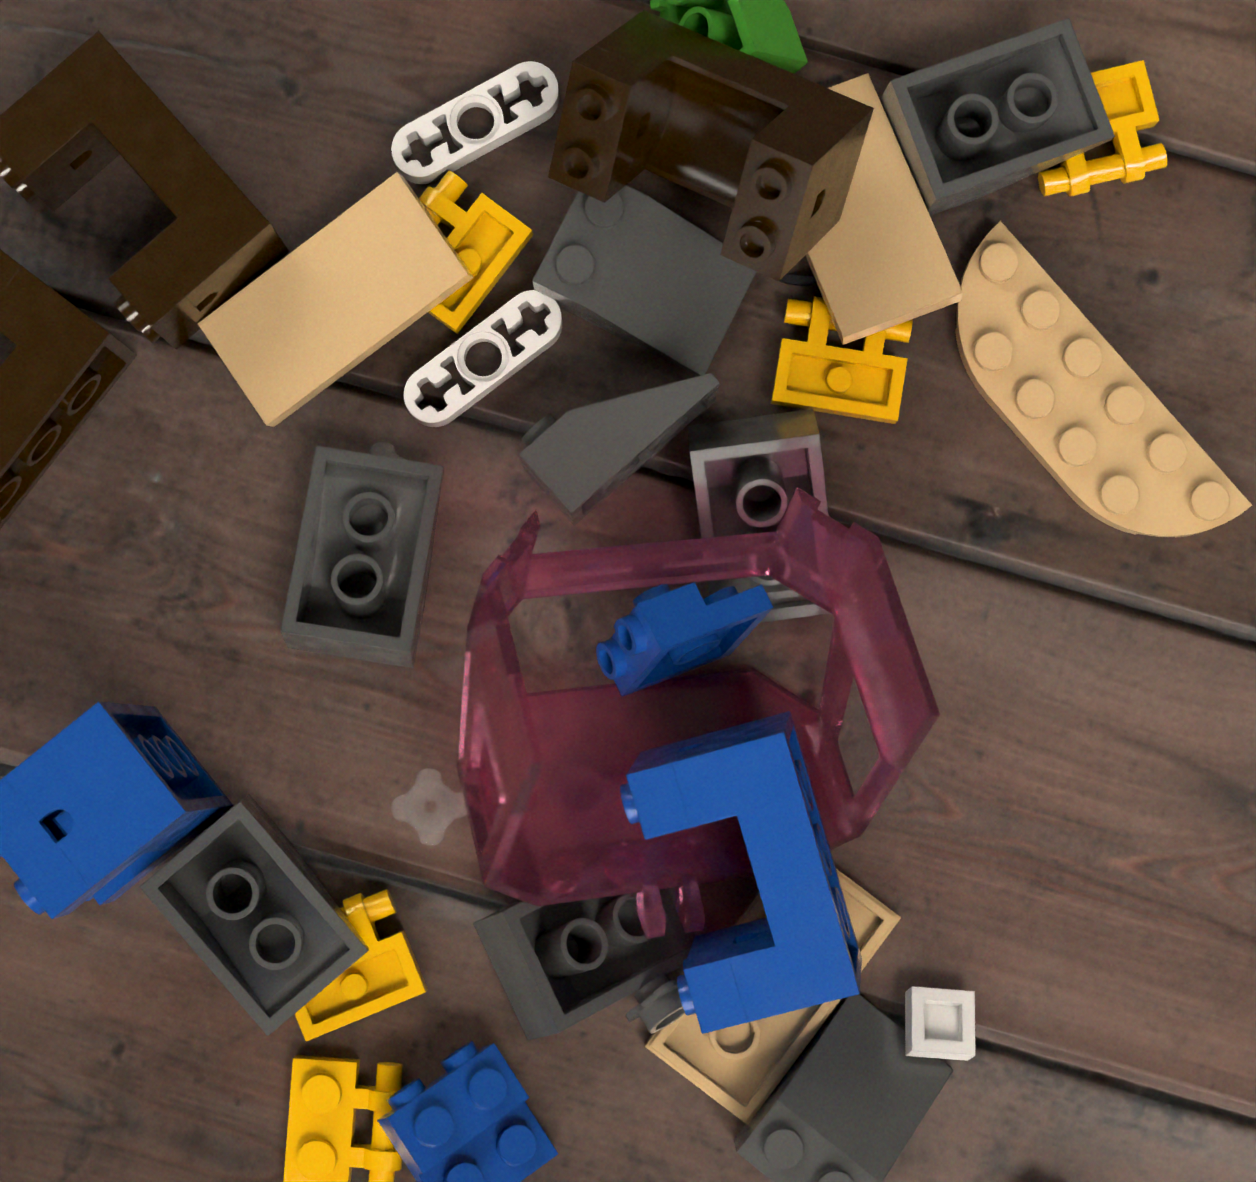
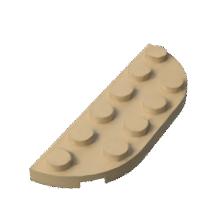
M1000 221L985 236L967 263L960 280L963 297L962 301L957 302L956 307L957 328L955 329L960 357L968 376L985 401L1081 508L1096 519L1118 530L1134 535L1184 537L1202 533L1225 524L1250 508L1252 504Z

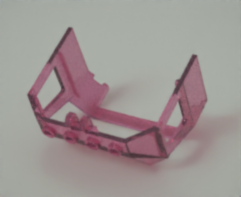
M796 487L776 532L532 554L541 527L537 510H535L522 525L517 538L502 556L499 554L483 573L467 626L459 757L456 767L484 887L535 906L637 893V912L646 938L665 936L666 914L662 907L659 890L675 887V905L682 929L685 930V933L704 930L705 911L701 902L698 884L754 877L737 816L645 840L640 822L630 824L627 819L621 799L620 785L628 783L626 774L641 751L791 711L830 849L837 848L862 836L940 716L879 537L855 522L850 528L845 527L818 510L821 501ZM769 575L834 615L819 710L753 668L672 677L624 697L621 696L616 684L527 693L508 620L509 615L523 599ZM853 678L855 679L879 752L877 762L855 796L838 744Z

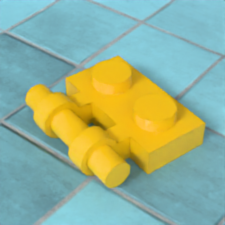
M1144 60L1091 72L1115 135L1112 139L1115 154L1086 161L1083 152L1061 162L1059 168L1039 172L1038 182L1043 196L1066 191L1067 195L1071 197L1088 193L1090 185L1119 178L1123 184L1144 179L1145 172L1167 167L1168 161L1164 145L1159 143L1141 148L1137 131L1152 128L1159 122Z
M448 170L435 188L428 186L419 199L437 225L441 222L452 229L447 240L474 277L428 312L458 334L532 238L533 232L532 229L483 193L479 195L469 210L465 212L455 202L468 185L458 175Z
M814 296L813 301L808 302L788 298L784 323L808 327L806 342L782 338L771 404L805 410L813 409L817 412L896 424L899 417L908 358L884 355L883 348L885 339L909 343L913 319L864 337L862 351L826 345L828 330H837L824 299Z
M388 889L366 898L362 893L343 900L344 907H341L340 910L369 947V951L295 1013L306 1042L427 992L428 988L405 931L403 930L380 940L376 930L375 921L397 912Z
M296 1055L292 1063L283 1182H351L352 1167L369 1170L368 1182H394L395 1171L402 1169V1158L377 1120L392 1110L387 1099L401 1089L403 1065L393 1062L377 1063L375 1086L358 1085L360 1059ZM356 1108L374 1111L371 1144L354 1143Z

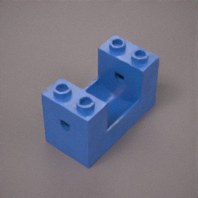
M98 701L0 780V858L3 857L19 877L14 882V887L26 905L39 915L46 911L51 919L69 915L82 903L93 898L99 905L115 901L231 808L233 804L155 706Z
M791 711L641 751L626 774L628 783L620 785L623 807L630 824L640 822L644 839L647 840L737 816L766 914V918L694 937L688 957L683 959L684 975L677 976V987L685 1014L687 1016L697 1015L702 1034L860 994L862 957Z

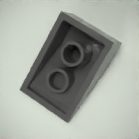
M1070 18L890 80L880 99L929 215L986 196L1111 141L1115 137Z
M626 185L605 203L582 192H577L532 282L534 290L554 299L559 308L696 376L706 374L757 271L720 255L723 246L722 242L651 197Z
M712 373L568 410L557 421L551 414H548L538 421L521 439L526 445L524 450L519 453L524 470L575 526L715 403L720 382Z
M808 409L687 426L709 595L730 586H735L737 592L740 593L762 584L774 608L760 623L839 613L820 434L814 410Z
M316 446L280 631L288 648L414 668L425 607L444 466Z
M250 794L239 801L139 886L267 1036L273 1033L369 951V947L292 843Z
M661 836L647 840L644 839L473 923L528 1041L560 1033L636 992L655 978L667 975L682 967L683 959L688 957L694 937L707 933Z
M860 994L846 997L808 1043L748 1125L745 1124L733 1140L736 1152L773 1182H883L954 1070L939 1058L905 1056V1030Z

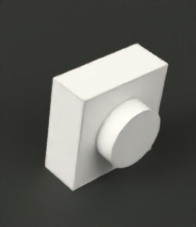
M914 986L909 988L905 992V1056L965 1061L975 1056V991Z

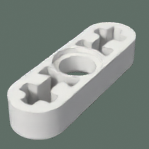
M533 61L522 62L406 124L396 133L391 147L392 157L399 173L405 179L415 184L433 183L444 177L448 170L453 172L544 123L554 115L559 105L557 79L554 73L541 63ZM529 80L534 87H539L543 84L546 86L541 91L542 103L539 106L533 107L528 100L518 102L510 107V113L514 121L505 124L502 109L493 96L502 93L506 105L521 95L519 84L523 81ZM480 107L492 114L494 126L487 136L480 139H470L459 131V119L470 108ZM447 122L452 141L460 150L450 154L447 142L431 151L433 162L428 166L422 167L418 160H411L408 163L405 161L412 154L410 143L420 139L423 145L431 146L442 140L443 137L438 126Z
M536 290L524 291L516 295L414 372L407 380L404 388V402L413 418L429 427H440L449 424L550 348L558 340L562 331V315L557 302ZM530 307L535 313L546 309L550 313L544 319L547 331L538 336L531 329L515 339L517 346L524 351L513 357L506 339L494 329L501 324H505L510 335L523 324L521 315L523 309ZM480 342L492 343L502 353L500 367L488 376L475 375L466 367L465 360L468 350ZM455 361L456 368L462 379L474 388L463 395L457 383L443 396L447 404L444 410L437 412L432 406L421 410L417 404L424 398L420 390L422 385L430 382L435 388L443 386L452 379L451 374L444 367Z

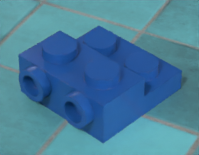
M695 582L672 591L668 584H661L638 595L632 601L635 607L630 614L616 620L613 626L615 633L612 637L597 644L596 656L598 664L604 675L608 679L614 680L621 696L624 697L731 655L774 607L762 584L740 593L737 592L735 586L726 587L709 595L704 600Z
M473 1041L463 1045L440 1062L446 1072L430 1084L425 1086L421 1079L417 1078L391 1095L387 1102L392 1110L377 1120L416 1182H521L558 1155L557 1150L525 1103L529 1099L528 1094L494 1043L483 1046L480 1049L476 1047Z

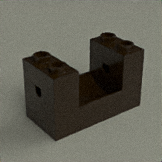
M643 10L572 61L548 178L605 203L642 171L648 170L733 208L720 255L780 281L840 221L874 108Z
M98 30L0 115V176L12 189L15 188L29 204L39 197L55 211L116 157L121 155L177 219L108 278L122 294L113 304L136 330L142 332L150 342L154 343L162 337L175 349H178L201 329L197 323L265 273L286 255L289 250L269 221Z
M0 249V333L17 345L0 366L1 529L136 358L137 354Z

